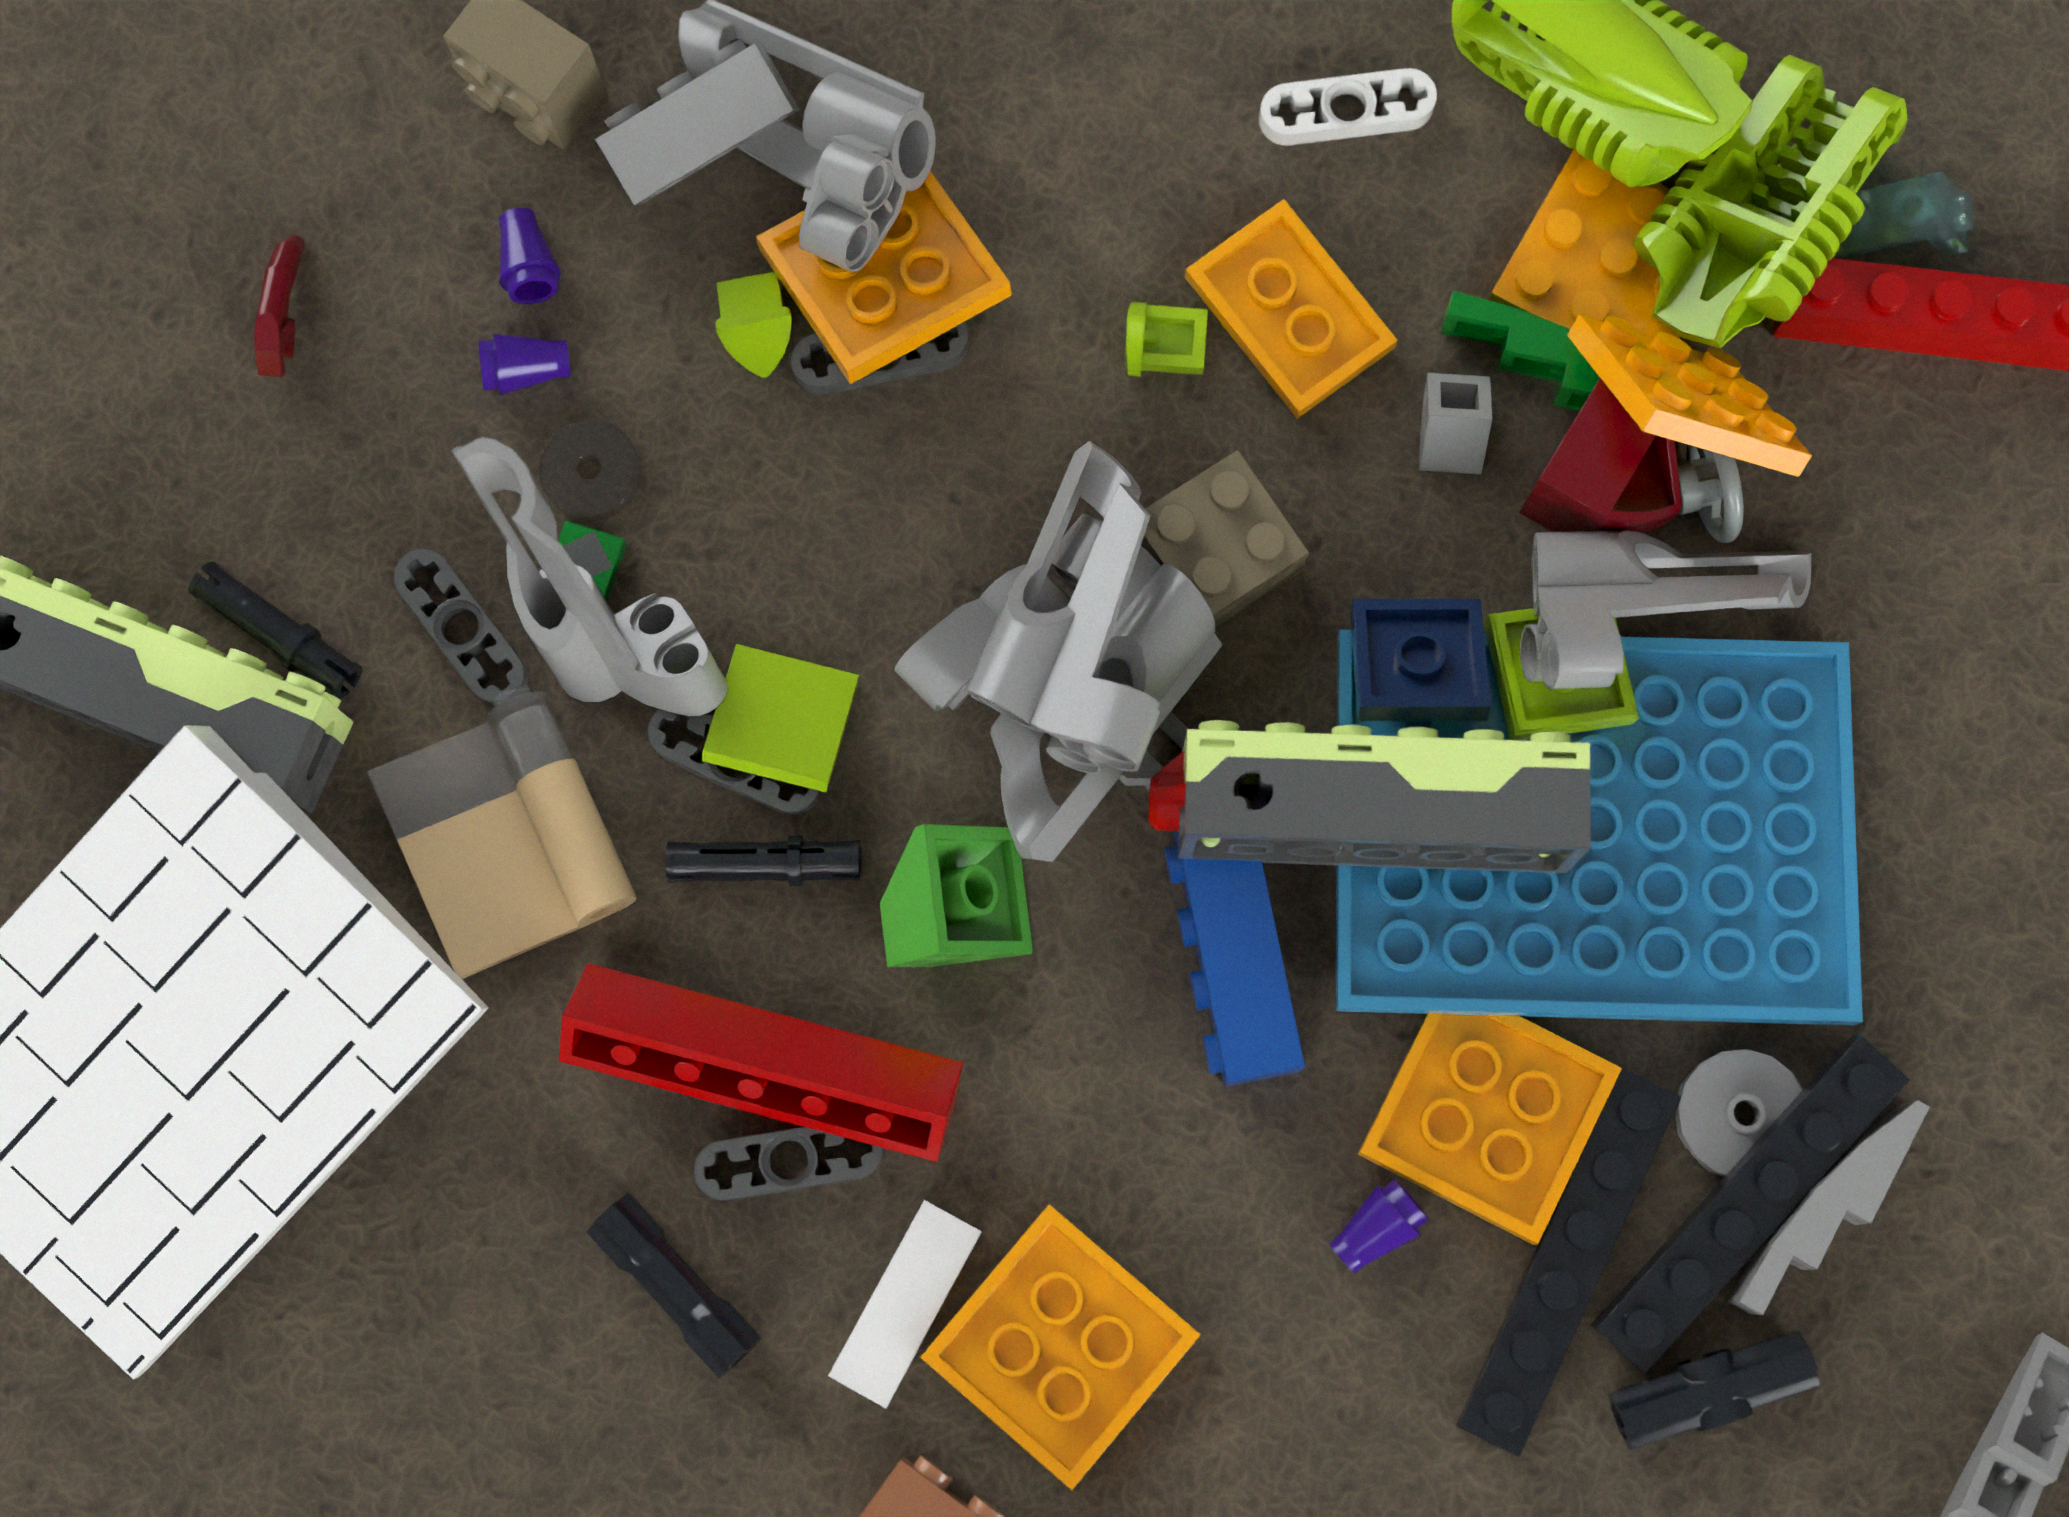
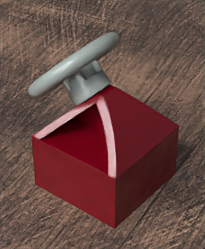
M1600 378L1519 513L1552 532L1628 530L1646 534L1670 522L1677 514L1683 515L1698 511L1709 534L1718 542L1730 543L1740 534L1743 524L1744 505L1742 486L1735 458L1686 444L1687 461L1677 464L1674 440L1642 431ZM1721 499H1723V503H1724V518H1723V519H1722V517H1721V515H1720V512H1721Z

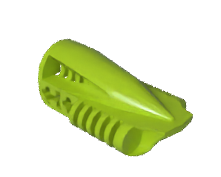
M1453 0L1452 27L1454 39L1460 52L1483 73L1527 101L1525 107L1527 121L1535 126L1542 127L1544 132L1552 137L1559 138L1562 144L1571 149H1576L1579 155L1585 159L1593 160L1596 166L1604 171H1610L1613 177L1629 187H1643L1656 184L1677 173L1687 162L1706 158L1732 138L1752 108V100L1740 88L1739 83L1747 67V54L1728 42L1723 43L1722 38L1710 31L1705 32L1703 26L1694 21H1688L1685 15L1676 10H1670V7L1660 0H1491L1494 2L1491 12L1482 8L1488 0ZM1506 12L1511 15L1509 22L1501 18ZM1523 25L1528 27L1527 32L1520 28Z
M1792 55L1785 57L1753 99L1750 113L1732 138L1706 158L1689 161L1687 169L1681 172L1676 179L1675 187L1669 189L1664 196L1663 204H1660L1652 213L1651 222L1644 224L1634 238L1633 246L1636 252L1648 264L1655 267L1660 275V289L1652 313L1653 318L1682 338L1717 348L1723 347L1743 328L1757 325L1765 317L1784 322L1791 319L1800 306L1802 297L1809 293L1814 286L1815 279L1821 276L1827 267V261L1835 256L1839 250L1840 243L1845 241L1851 233L1852 225L1858 223L1863 216L1865 207L1856 193L1885 151L1897 143L1904 134L1907 124L1905 99L1871 87L1863 94L1853 108L1838 102L1836 92L1825 88L1821 66ZM1805 118L1812 124L1808 129L1800 126ZM1791 139L1796 142L1793 147L1788 146Z

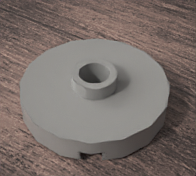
M1749 1049L1719 1052L1697 1064L1680 1085L1678 1095L1681 1097L1674 1111L1678 1136L1685 1148L1699 1161L1698 1163L1712 1174L1725 1177L1803 1090L1793 1072L1770 1055ZM1739 1102L1747 1103L1753 1110L1754 1118L1749 1126L1739 1124L1734 1117V1108Z

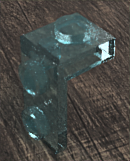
M1942 171L1857 191L1856 194L1865 207L1864 214L1858 223L1852 225L1851 233L1845 241L1840 243L1839 250L1833 258H1849L1926 239L1942 255H1953L1969 251L1966 230L1973 229L1975 226L1971 198L1968 192L1962 193Z

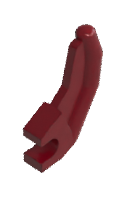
M290 235L276 245L265 270L254 330V350L258 375L283 377L286 372L284 358L293 357L295 319L288 317L289 300L298 272L299 258L305 249V242L298 235Z

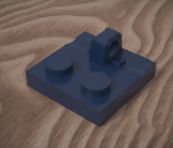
M1352 599L1350 619L1358 721H1405L1406 728H1430L1432 721H1488L1491 701L1481 599Z

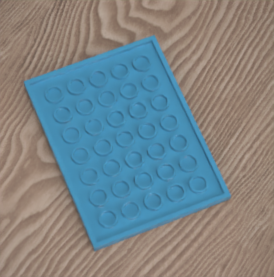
M1339 630L1337 636V726L1361 725L1371 728V735L1398 736V731L1406 728L1405 721L1357 720L1351 630ZM1484 633L1491 701L1488 721H1432L1430 728L1438 731V738L1464 739L1465 732L1486 729L1501 731L1504 733V740H1510L1486 633ZM1620 637L1639 719L1633 725L1569 734L1571 742L1590 743L1591 849L1567 873L1336 865L1335 1011L1858 1025L1862 1023L1849 642Z

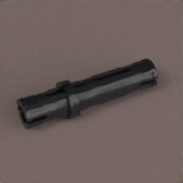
M214 561L208 562L201 567L202 571L210 576L208 580L197 572L195 573L189 584V594L202 600L279 655V664L290 672L300 670L312 680L325 686V689L338 699H342L350 693L349 689L343 686L344 681L353 688L357 685L363 672L362 667L322 641L320 631L309 623L300 625L225 572Z
M789 836L788 841L668 842L665 855L666 877H668V883L774 880L788 881L789 886H803L804 881L838 879L860 881L862 873L860 840L837 842L804 841L803 836Z

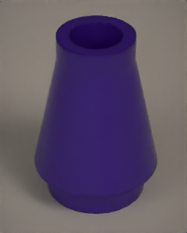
M523 207L505 211L499 217L501 229L500 286L508 292L512 301L519 304H536L546 301L557 292V282L561 277V271L537 224L535 213L531 209Z
M493 333V340L478 341L483 391L499 390L501 396L553 379L570 377L566 340L551 341Z
M1393 1179L1384 1188L1377 1184L1342 1232L1329 1244L1344 1264L1355 1274L1368 1263L1420 1236L1421 1233L1418 1228L1427 1222L1429 1217L1396 1179Z

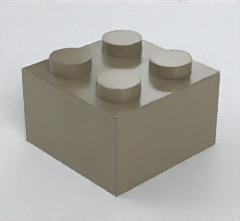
M470 0L443 35L454 58L452 67L463 77L467 85L464 89L467 96L478 106L490 113H494L499 107L516 118L513 121L514 126L524 136L538 145L542 146L548 139L565 150L607 95L589 44L522 0Z
M1238 450L1145 508L1150 515V519L1141 546L1161 566L1163 564L1172 565L1196 586L1211 609L1215 620V627L1304 570L1309 555L1308 550Z

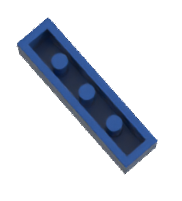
M1174 831L1173 839L1175 845L1164 847V855L1171 885L1183 883L1187 907L1177 909V919L1183 946H1196L1200 970L1190 972L1189 975L1197 1011L1208 1009L1213 1034L1202 1036L1209 1073L1221 1072L1224 1087L1301 1072L1305 1068L1262 861L1190 858L1178 860L1179 838L1177 831Z

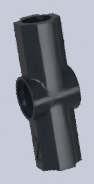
M1793 1330L1731 1351L1730 1348L1703 1354V1359L1691 1362L1690 1359L1682 1361L1673 1366L1675 1371L1618 1388L1617 1391L1608 1393L1619 1433L1627 1449L1632 1450L1696 1428L1697 1431H1705L1739 1421L1752 1415V1408L1772 1401L1786 1399L1802 1391H1809L1810 1388L1820 1384L1817 1374L1818 1368L1811 1349L1803 1339L1800 1330Z

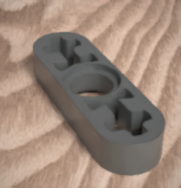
M963 322L946 332L947 335L957 334L958 336L949 340V350L946 352H938L934 343L923 344L916 348L918 359L908 360V352L894 360L891 364L879 368L852 384L848 382L836 363L828 365V375L821 378H816L813 369H803V366L812 363V353L817 351H823L827 360H834L816 333L804 337L796 344L791 354V367L798 385L806 392L814 395H827L947 370L957 366L965 358L969 348L968 329L966 323Z
M417 549L403 556L394 572V583L397 591L472 692L483 703L492 707H507L517 702L524 695L528 686L527 669L452 567L439 553L429 549ZM423 566L428 572L440 569L433 579L448 600L437 606L421 587L413 591L410 590L417 582L413 574L417 568ZM455 591H459L460 596L451 598ZM436 609L431 617L427 616V611ZM464 612L476 616L479 628L473 640L462 645L452 644L447 641L445 626L452 616ZM495 639L496 645L486 648L489 642ZM484 649L501 669L507 668L510 665L513 667L506 675L510 685L502 691L494 685L488 686L486 689L482 686L489 680V676L474 656L480 654ZM473 657L469 664L464 666L463 660Z
M658 709L649 721L648 738L650 744L663 760L786 816L803 815L809 812L819 801L821 791L810 788L805 796L794 794L789 802L781 799L783 792L780 786L766 778H763L762 789L756 790L751 786L760 778L759 775L746 772L741 776L730 777L723 774L715 764L707 762L703 764L697 763L694 760L701 754L699 748L685 741H679L674 749L668 748L669 739L662 732V729L666 723L676 726L681 718L688 719L687 728L693 736L706 741L713 716L707 713L700 716H686Z
M801 1127L711 1143L697 1156L694 1165V1177L700 1190L707 1196L720 1201H732L866 1178L874 1173L881 1164L884 1148L872 1145V1152L862 1155V1166L858 1168H851L846 1158L826 1160L831 1173L818 1176L820 1158L812 1137L825 1134V1148L842 1146L846 1143V1138ZM788 1141L800 1143L808 1155L806 1170L802 1175L791 1180L778 1177L771 1166L773 1151L777 1146ZM761 1145L759 1167L766 1180V1184L753 1186L755 1173L753 1172L738 1174L732 1177V1188L722 1190L720 1181L708 1179L707 1169L717 1165L718 1154L727 1152L730 1161L735 1163L753 1161L748 1148Z

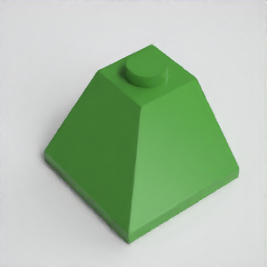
M934 824L916 826L880 902L887 967H933L1033 954L1022 860L1016 850L1009 828Z

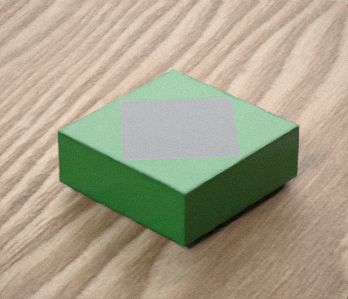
M565 521L558 542L562 545L574 565L583 567L592 576L607 602L627 546L625 539Z

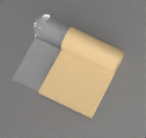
M527 685L511 688L495 697L493 700L495 708L487 714V723L367 771L453 971L461 979L581 929L628 907L637 899L636 893L544 691L531 692Z

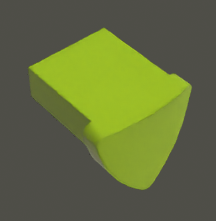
M775 272L716 282L721 318L716 320L715 326L720 341L728 353L743 367L759 377H768L784 355L791 331V312L788 307L783 306L779 278Z
M1131 302L1127 315L1125 348L1128 376H1141V370L1203 375L1208 309L1146 305V302Z

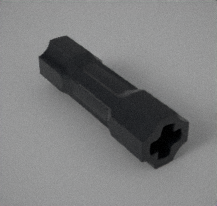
M627 1193L617 1202L613 1203L586 1231L617 1267L633 1275L681 1328L685 1342L719 1379L738 1364L763 1339L729 1301L715 1295L671 1247L663 1228L631 1193Z

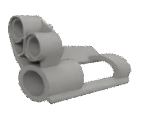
M708 0L699 9L683 12L679 20V42L685 65L693 79L714 68L710 60L713 54L728 46L731 41L742 39L744 43L749 45L754 43L762 44L767 53L800 67L822 80L809 98L804 111L803 129L782 120L737 148L805 188L802 200L807 202L800 227L799 240L801 246L799 248L849 272H856L862 269L875 253L898 217L906 191H914L920 188L927 179L933 165L936 148L935 130L931 117L923 109L924 93L719 1Z
M485 437L478 438L463 447L458 446L451 450L507 542V577L514 607L523 627L559 685L570 697L582 702H601L615 697L622 691L643 704L686 716H700L711 712L720 705L727 692L726 679L706 643L678 601L669 597H658L654 593L613 614L592 576L583 567L574 565L562 545L557 542V523L550 505L528 467L515 451L496 439ZM508 490L521 495L519 508L512 519L542 567V570L538 571L491 493Z
M1088 441L1074 452L1026 568L1017 576L1008 592L967 692L971 694L972 698L1034 731L1040 733L1044 731L1051 735L1046 749L1047 753L1056 761L1077 771L1097 774L1101 772L1104 764L1123 771H1136L1139 769L1160 717L1158 710L1160 703L1150 695L1135 688L1097 678L1150 515L1139 503L1142 493L1133 476L1112 455L1091 441ZM1081 497L1104 518L1068 606L1050 613H1036L1032 611L1077 502Z
M1087 514L1080 515L1063 536L1050 566L1051 571L1073 592L1103 523ZM1140 546L1097 678L1135 688L1156 699L1160 703L1158 707L1160 717L1155 727V732L1219 651L1222 643L1214 633L1215 620L1211 609L1196 586L1172 565L1163 564L1161 566L1142 546ZM1001 713L991 727L990 734L1002 766L1000 776L1001 796L1010 835L1022 859L1053 862L1124 771L1104 764L1100 773H1086L1062 805L1058 806L1050 796L1041 767L1039 745L1041 737L1045 732L1034 731Z
M1636 531L1535 533L1531 558L1534 615L1539 616L1538 624L1526 625L1522 631L1520 642L1522 671L1528 682L1544 681L1549 689L1609 687L1612 685L1615 675L1622 674L1623 646L1613 618L1737 607L1748 610L1800 608L1805 603L1810 589L1811 553L1802 551L1682 554L1659 539ZM1758 565L1757 575L1657 577L1648 569Z
M1021 565L1008 571L995 580L979 599L961 605L915 642L896 664L894 671L934 711L942 710L948 706L955 710L970 695L967 692L968 686L1008 592L1017 576L1026 568V565ZM1047 575L1032 611L1036 613H1050L1068 606L1071 598ZM1170 712L1159 727L1183 749L1188 728ZM1146 751L1139 769L1136 771H1124L1118 779L1126 786L1143 785L1149 791L1150 778L1159 772L1163 766Z

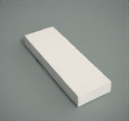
M924 1200L828 1376L880 1406L887 1408L982 1231Z

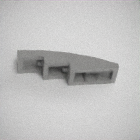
M1919 1100L1901 1104L1862 1133L1757 1249L1725 1302L1748 1315H1764L1789 1263L1801 1270L1818 1269L1842 1219L1853 1225L1872 1223L1930 1106Z
M2044 1333L2035 1337L1958 1479L1940 1517H2032L2044 1486L2057 1480L2069 1450L2068 1347Z

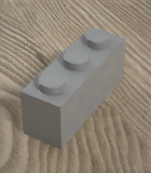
M739 39L713 54L710 60L714 68L698 78L693 79L690 72L686 71L657 89L662 98L643 111L640 110L637 103H633L604 121L609 131L595 140L634 205L644 203L800 110L762 44L754 43L746 48L742 39Z

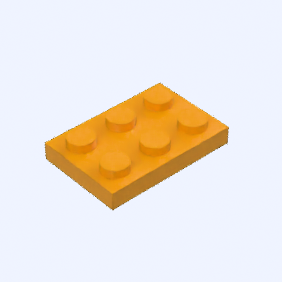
M1285 199L1278 202L1185 270V279L1296 419L1303 416L1396 347L1398 341Z

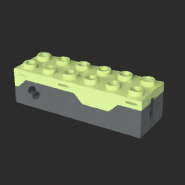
M0 556V689L159 753L184 726H210L254 773H267L301 810L310 814L313 813L353 724V721L338 709L341 700L324 692L325 686L294 672H289L286 680L283 681L284 678L281 675L266 669L267 664L252 655L230 648L226 656L225 653L207 645V639L192 631L176 625H171L169 631L149 622V616L134 608L113 601L109 608L91 599V593L74 584L55 578L53 583L50 584L33 576L34 571L9 558Z
M1212 720L1201 722L1199 729H1187L1182 753L1152 776L1149 783L1148 824L1155 830L1177 831L1179 838L1178 860L1182 858L1262 861V863L1567 873L1591 849L1590 743L1571 742V736L1562 732L1535 733L1530 736V741L1504 740L1503 732L1486 729L1465 732L1464 739L1438 738L1437 730L1425 727L1400 729L1398 736L1371 735V728L1361 725L1336 726L1332 728L1331 734L1305 733V726L1296 723H1272L1265 726V732L1239 731V724L1235 722ZM1246 800H1250L1251 810L1246 809Z

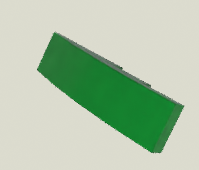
M1456 291L1452 292L1445 310L1440 334L1501 346L1496 369L1557 382L1553 400L1554 406L1580 411L1600 379V376L1567 336L1570 329L1515 307Z

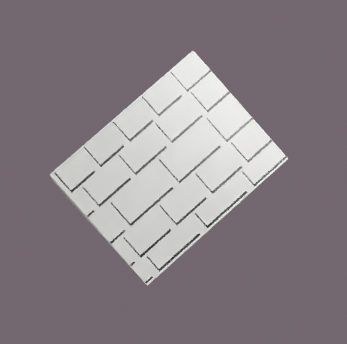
M184 726L0 928V1254L133 1380L140 1377L169 1348L488 1009V1006L267 773H254L210 726Z

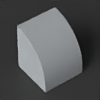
M1427 373L1421 416L1419 470L1482 474L1492 424L1490 377Z

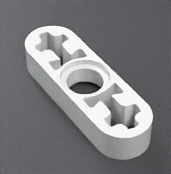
M1413 68L1284 83L1271 88L1265 94L1261 103L1259 124L1263 134L1270 141L1279 145H1296L1409 131L1420 128L1430 119L1437 99V90L1434 82L1426 73ZM1410 88L1412 97H1422V99L1418 100L1414 111H1406L1404 103L1396 101L1384 103L1382 116L1377 117L1374 115L1376 109L1374 90L1381 91L1380 102L1398 99L1400 89ZM1344 94L1353 95L1362 102L1365 112L1357 120L1343 121L1332 113L1330 108L1332 100ZM1313 98H1321L1319 107L1321 124L1314 123L1315 112L1297 115L1296 123L1293 126H1285L1282 117H1272L1278 114L1279 104L1290 103L1291 110L1298 113L1311 111Z

